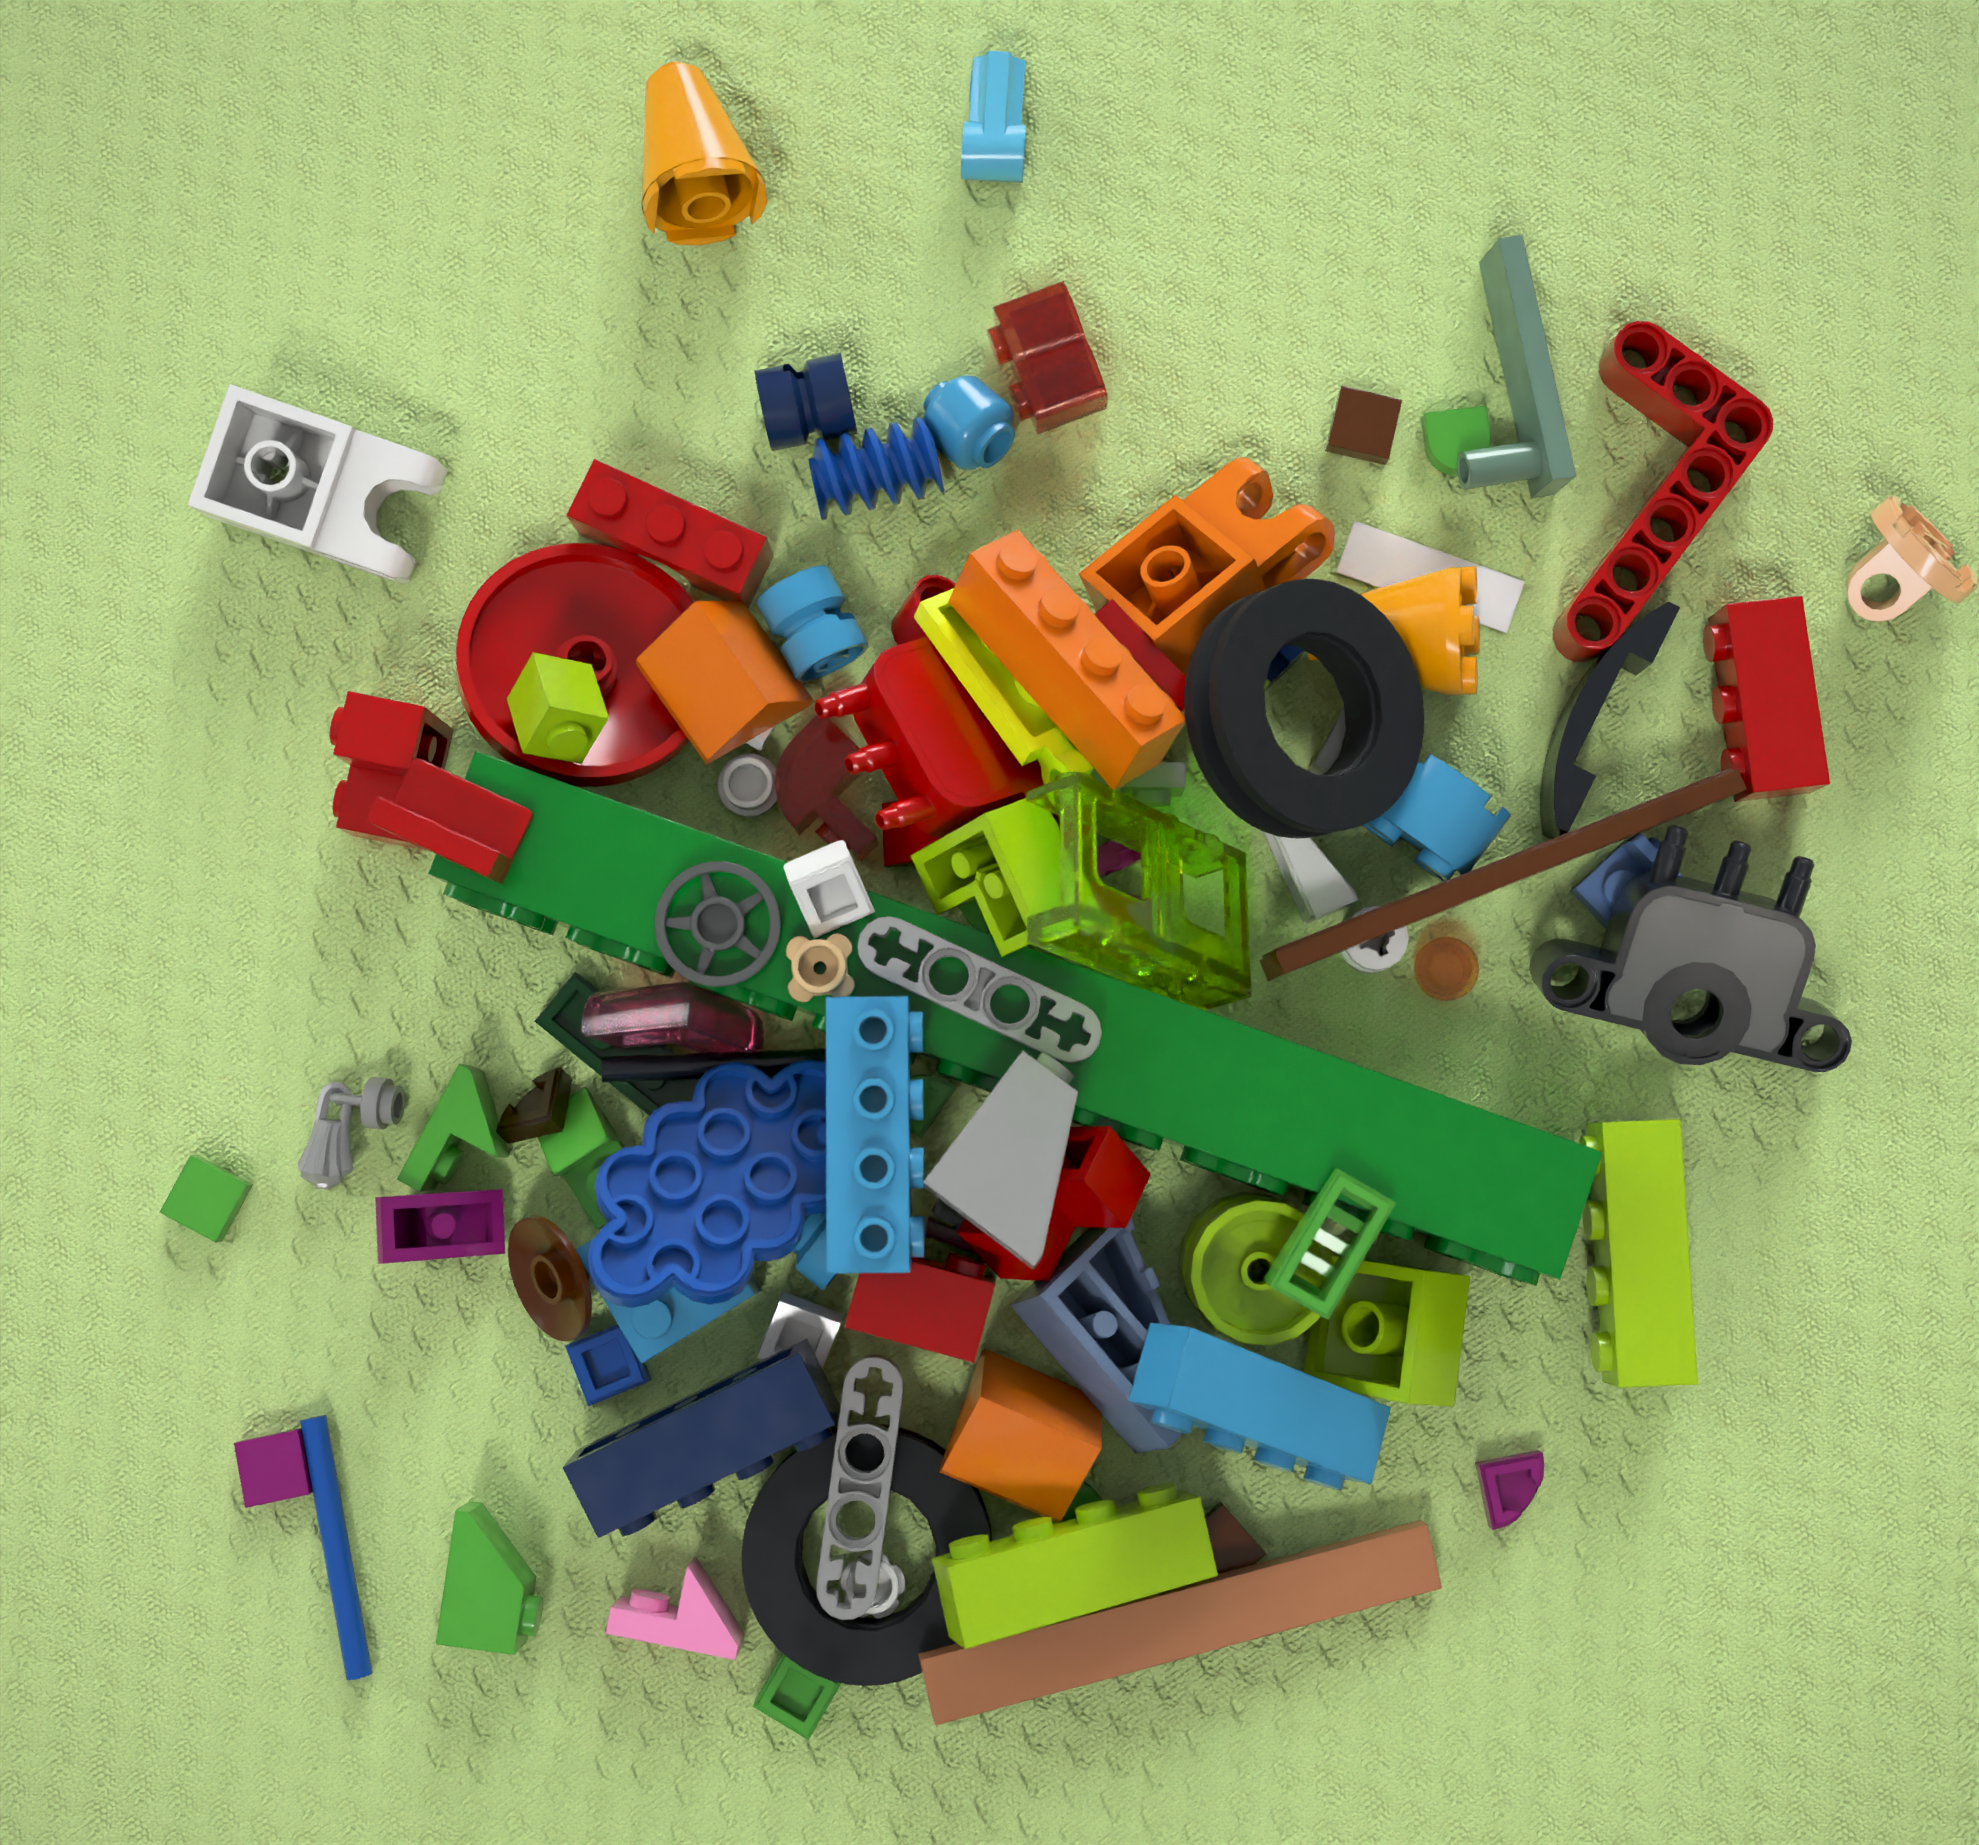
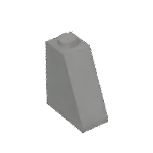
M1022 1051L923 1181V1184L928 1191L1034 1270L1042 1259L1078 1091L1069 1085L1074 1075L1054 1058L1042 1052L1035 1060Z

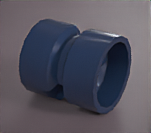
M841 353L807 359L803 371L796 372L789 363L754 371L764 423L772 451L806 445L809 433L816 432L824 441L839 438L840 434L845 432L849 436L858 434Z

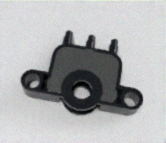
M1671 825L1667 829L1664 840L1660 842L1652 870L1634 876L1619 892L1601 947L1569 939L1555 938L1540 945L1530 959L1529 971L1532 980L1552 1006L1562 1011L1640 1029L1647 1040L1662 1056L1679 1064L1704 1065L1722 1059L1729 1052H1734L1807 1071L1827 1072L1841 1065L1851 1050L1852 1039L1846 1026L1821 1003L1801 997L1814 961L1816 949L1811 929L1800 918L1812 883L1811 874L1815 865L1813 860L1806 857L1797 856L1793 859L1790 871L1785 874L1776 901L1769 897L1741 891L1749 868L1748 859L1752 850L1751 846L1745 842L1736 840L1731 842L1727 855L1723 857L1715 884L1678 876L1686 852L1685 843L1689 833L1686 828ZM1566 963H1576L1579 965L1578 973L1570 983L1562 986L1550 984L1553 972L1560 965ZM1694 989L1706 990L1705 1003L1697 1014L1685 1020L1671 1019L1672 1007L1682 994ZM1824 1024L1823 1033L1816 1042L1807 1046H1801V1038L1805 1031L1812 1026Z

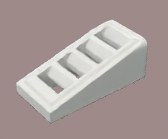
M1263 832L1302 922H1306V924L1312 923L1347 908L1359 900L1354 889L1311 837L1285 838Z

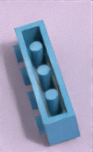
M908 996L826 997V1273H910L912 1270V1257H925L924 1216H912V1189H924V1148H911V1120H924V1081L911 1080V1053L923 1052L924 1024L923 1012H911V1001Z
M1150 1323L1128 1402L1154 1411L1151 1423L1185 1434H1190L1192 1426L1205 1430L1203 1442L1235 1453H1242L1244 1445L1256 1449L1255 1462L1287 1472H1293L1294 1465H1299L1306 1468L1304 1480L1335 1490H1342L1344 1480L1372 1484L1391 1409L1389 1406L1194 1328Z

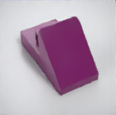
M502 1189L375 1197L378 1264L505 1254Z

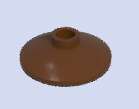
M534 1215L518 1221L509 1236L508 1260L512 1280L524 1308L537 1326L550 1337L559 1341H571L580 1337L587 1330L591 1320L592 1297L589 1285L590 1276L583 1266L576 1248H574L571 1241L557 1225L544 1217Z

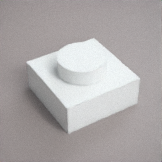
M781 1292L760 1345L757 1358L761 1360L766 1359L807 1339L821 1368H823L841 1324L842 1313Z

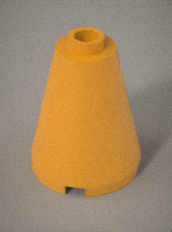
M670 62L655 71L648 78L645 85L642 211L648 229L654 234L655 227L666 232L668 242L677 245L701 246L725 241L736 235L734 225L743 221L748 216H750L751 224L761 217L767 204L765 182L704 72L694 65L683 62Z

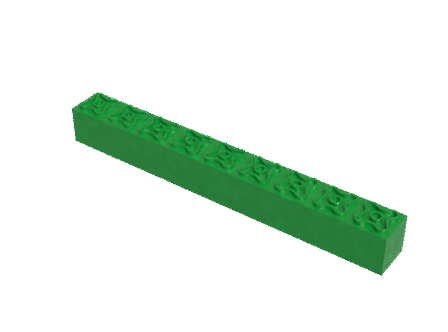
M477 751L473 755L465 780L528 808L533 812L534 818L502 885L436 854L428 874L447 883L443 895L456 899L460 903L552 936L557 925L569 928L566 939L576 942L580 946L673 978L675 970L664 958L655 934L656 909L663 892L673 879L695 865L713 861H724L741 865L758 875L768 885L777 900L781 914V934L778 946L766 966L744 982L725 987L705 986L691 980L688 981L689 983L705 991L789 1021H793L796 1011L815 1017L812 1027L826 1034V997L832 996H814L810 1001L803 1003L795 1000L790 995L788 984L793 979L792 961L786 955V947L793 938L803 936L811 941L815 939L827 940L832 934H842L848 938L852 945V953L847 958L848 975L853 978L855 987L849 997L908 996L911 1001V1012H923L924 1048L923 1052L911 1053V1064L914 1063L918 1053L939 1061L935 1070L938 1074L992 1092L1022 1051L1035 1060L1041 1053L885 981L867 970L858 952V941L863 929L877 918L890 916L902 919L1076 1000L1094 1011L1100 1021L1102 1032L1096 1050L1090 1057L1081 1062L1068 1064L1058 1061L1074 1075L1069 1085L1078 1091L1071 1122L1082 1126H1111L1122 1140L1152 1151H1159L1162 1142L1183 1148L1180 1161L1275 1195L1285 1196L1287 1187H1292L1305 1192L1301 1204L1308 1207L1311 1206L1334 1169L1338 1168L1396 1202L1380 1233L1408 1241L1411 1240L1413 1231L1426 1235L1427 1239L1423 1248L1521 1283L1525 1282L1537 1286L1540 1275L1561 1280L1603 1153L1601 1151L1028 947L1001 957L991 934L868 890L866 892L875 910L874 913L813 938L783 868L788 862ZM724 872L709 873L718 896L727 898L735 904L759 892L752 883L740 876ZM700 876L691 880L679 890L669 907L667 918L690 917L697 905L704 901ZM765 900L745 916L746 929L744 936L761 952L767 943L770 932V915ZM667 927L668 940L674 953L682 963L696 972L703 946L696 941L690 930ZM891 930L886 938L875 936L870 946L878 952L876 963L886 966L891 958H898L912 966V969L904 978L915 983L918 982L921 962L934 947L921 942L919 953L916 955L905 950L900 945L899 938L901 933ZM736 946L729 950L717 951L706 975H731L745 969L756 959ZM952 957L942 958L931 968L929 975L930 983L940 994L955 995L961 992L967 985L969 972L965 964L959 959ZM817 962L814 965L816 974L826 972L827 966L824 962ZM1012 985L1003 986L996 990L990 1001V1008L994 1017L1000 1022L1007 1024L1017 1023L1024 1019L1030 1007L1029 998L1026 993L1019 987ZM1041 998L1037 1019L1025 1034L1039 1040L1043 1026L1060 1036L1057 1047L1063 1051L1069 1052L1075 1043L1086 1046L1090 1035L1081 1030L1084 1019L1074 1014L1071 1015V1018L1066 1023L1047 1016V1014L1055 1006V1003ZM1341 1193L1334 1203L1335 1206L1361 1221H1364L1370 1212L1369 1209Z

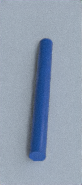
M326 1415L300 1420L346 1680H355L373 1674L327 1417Z

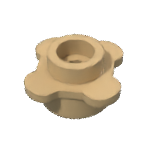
M832 934L827 940L815 939L809 941L803 936H798L788 943L786 955L792 961L791 968L793 979L788 984V991L795 1000L805 1003L814 996L849 997L851 995L855 982L848 975L847 958L852 953V945L848 938L842 934ZM817 962H824L827 966L826 972L816 974L814 965Z

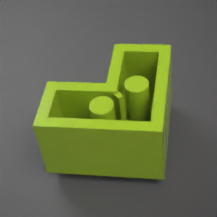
M1042 792L987 812L911 855L936 914H942L976 900L1001 957L1055 935L1097 914L1088 895L1085 883L1080 877L1060 833L1058 823L1053 817Z

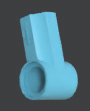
M988 51L985 55L973 57L969 92V121H964L961 179L1023 183L1026 125L1022 124L1026 60L1019 59L1010 52Z

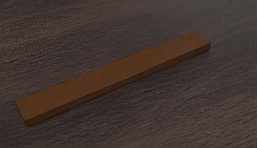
M1727 769L1278 947L1262 956L1263 959L1259 960L1267 981H1271L1630 838L1638 833L1645 832L1747 790L1738 769Z

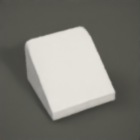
M844 840L831 843L784 865L783 868L813 938L875 912Z

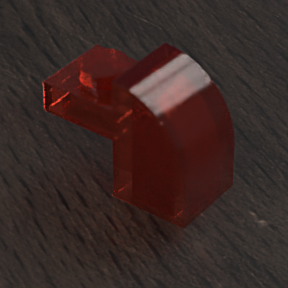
M816 715L792 739L782 753L775 777L777 800L787 821L799 836L818 819L822 825L815 833L826 845L844 840L848 850L862 862L879 845L876 835L838 799L863 773L851 774L845 767L847 755L859 751L860 748L829 718L822 719Z

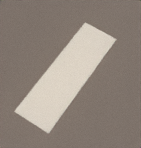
M1354 521L1336 573L1381 588L1449 567L1476 566L1477 604L1467 606H1474V616H1479L1480 624L1504 633L1508 631L1525 583L1523 580Z

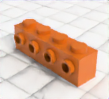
M1019 530L1011 532L971 552L948 601L949 604L1113 791L1159 765L1186 722L1185 715L1177 708L1172 698L1160 689L1134 660L1129 650L1117 641L1091 612L1086 602L1074 593L1049 565L1047 559L1031 545Z

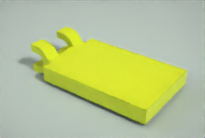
M954 588L921 601L915 612L914 619L1021 766L1035 760L1039 761L1044 786L1056 805L1076 797L1081 790L1076 781L1089 776L1094 768L949 604L948 601Z

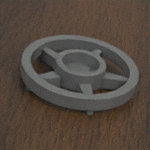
M724 861L706 862L683 871L667 886L656 909L655 934L664 958L680 975L701 985L725 987L736 985L752 978L770 961L780 939L781 914L773 892L754 872L735 863ZM724 872L740 876L752 883L759 892L735 904L727 898L718 896L709 873ZM700 876L704 901L697 905L690 917L667 918L669 907L679 890L685 884ZM765 900L770 915V932L767 943L761 952L744 936L746 929L745 916ZM667 927L690 930L696 941L703 946L696 972L682 963L674 953L668 940ZM736 946L756 959L745 969L731 975H706L717 951L729 950Z

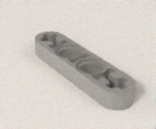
M888 916L877 918L870 922L860 934L858 941L859 957L866 969L875 976L1037 1052H1043L1057 1061L1071 1064L1081 1062L1090 1057L1099 1045L1102 1034L1100 1021L1090 1008L902 919ZM891 930L901 933L899 938L900 945L905 950L916 955L919 953L921 942L934 947L921 962L918 982L915 983L904 978L912 969V966L898 958H891L886 966L876 963L878 952L870 946L875 936L886 938ZM942 958H957L968 969V983L961 992L955 995L940 994L930 983L929 975L931 968ZM1008 985L1022 989L1028 996L1030 1003L1029 1011L1025 1018L1012 1024L1000 1022L994 1017L990 1008L991 997L995 991ZM1041 998L1055 1003V1006L1047 1014V1016L1066 1023L1072 1014L1084 1019L1081 1030L1090 1035L1086 1046L1075 1043L1069 1052L1063 1051L1057 1047L1060 1036L1043 1026L1039 1040L1025 1034L1037 1019Z
M867 1355L857 1360L847 1372L843 1384L816 1584L817 1598L821 1607L830 1616L841 1620L855 1619L865 1614L872 1606L878 1589L904 1394V1376L899 1366L890 1358L882 1355ZM871 1367L882 1369V1379L893 1383V1392L882 1393L880 1396L876 1417L890 1416L889 1428L873 1421L849 1422L850 1410L861 1415L865 1412L866 1391L856 1388V1379L866 1378ZM868 1433L874 1435L881 1441L884 1447L883 1462L871 1471L856 1469L847 1458L846 1448L848 1442L858 1434ZM859 1500L872 1508L875 1514V1526L869 1534L853 1538L846 1535L840 1529L837 1514L844 1504ZM832 1545L850 1552L872 1550L873 1552L871 1561L858 1556L855 1581L866 1585V1593H855L852 1603L845 1604L839 1602V1591L829 1588V1580L835 1581L840 1579L846 1555L833 1556L831 1554Z

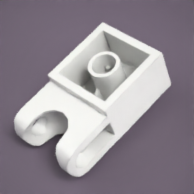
M229 384L188 506L214 520L404 584L411 580L416 565L415 558L405 552L401 546L382 538L376 526L377 510L387 496L400 490L422 492L428 495L438 493L443 487L448 469L430 455L356 430L344 423ZM286 466L289 467L287 476L281 482L276 483L270 478L274 468L284 469Z

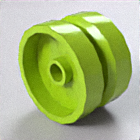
M1239 1192L1215 1199L1194 1216L1181 1240L1178 1271L1185 1295L1216 1330L1243 1344L1271 1346L1297 1338L1319 1320L1320 1315L1273 1289L1264 1280L1277 1255L1305 1214L1268 1194ZM1313 1239L1307 1251L1334 1266L1330 1249ZM1255 1259H1258L1260 1265L1264 1267V1270L1257 1278L1248 1273V1267ZM1301 1262L1294 1272L1317 1287L1326 1278Z

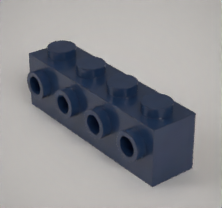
M805 1339L577 1449L562 1468L597 1537L600 1538L619 1529L624 1537L654 1522L657 1519L655 1511L675 1501H677L680 1508H686L705 1499L715 1491L714 1482L733 1473L736 1474L738 1480H744L760 1473L773 1464L774 1460L771 1455L793 1444L797 1452H802L825 1441L832 1435L830 1427L835 1425L841 1406L808 1340Z

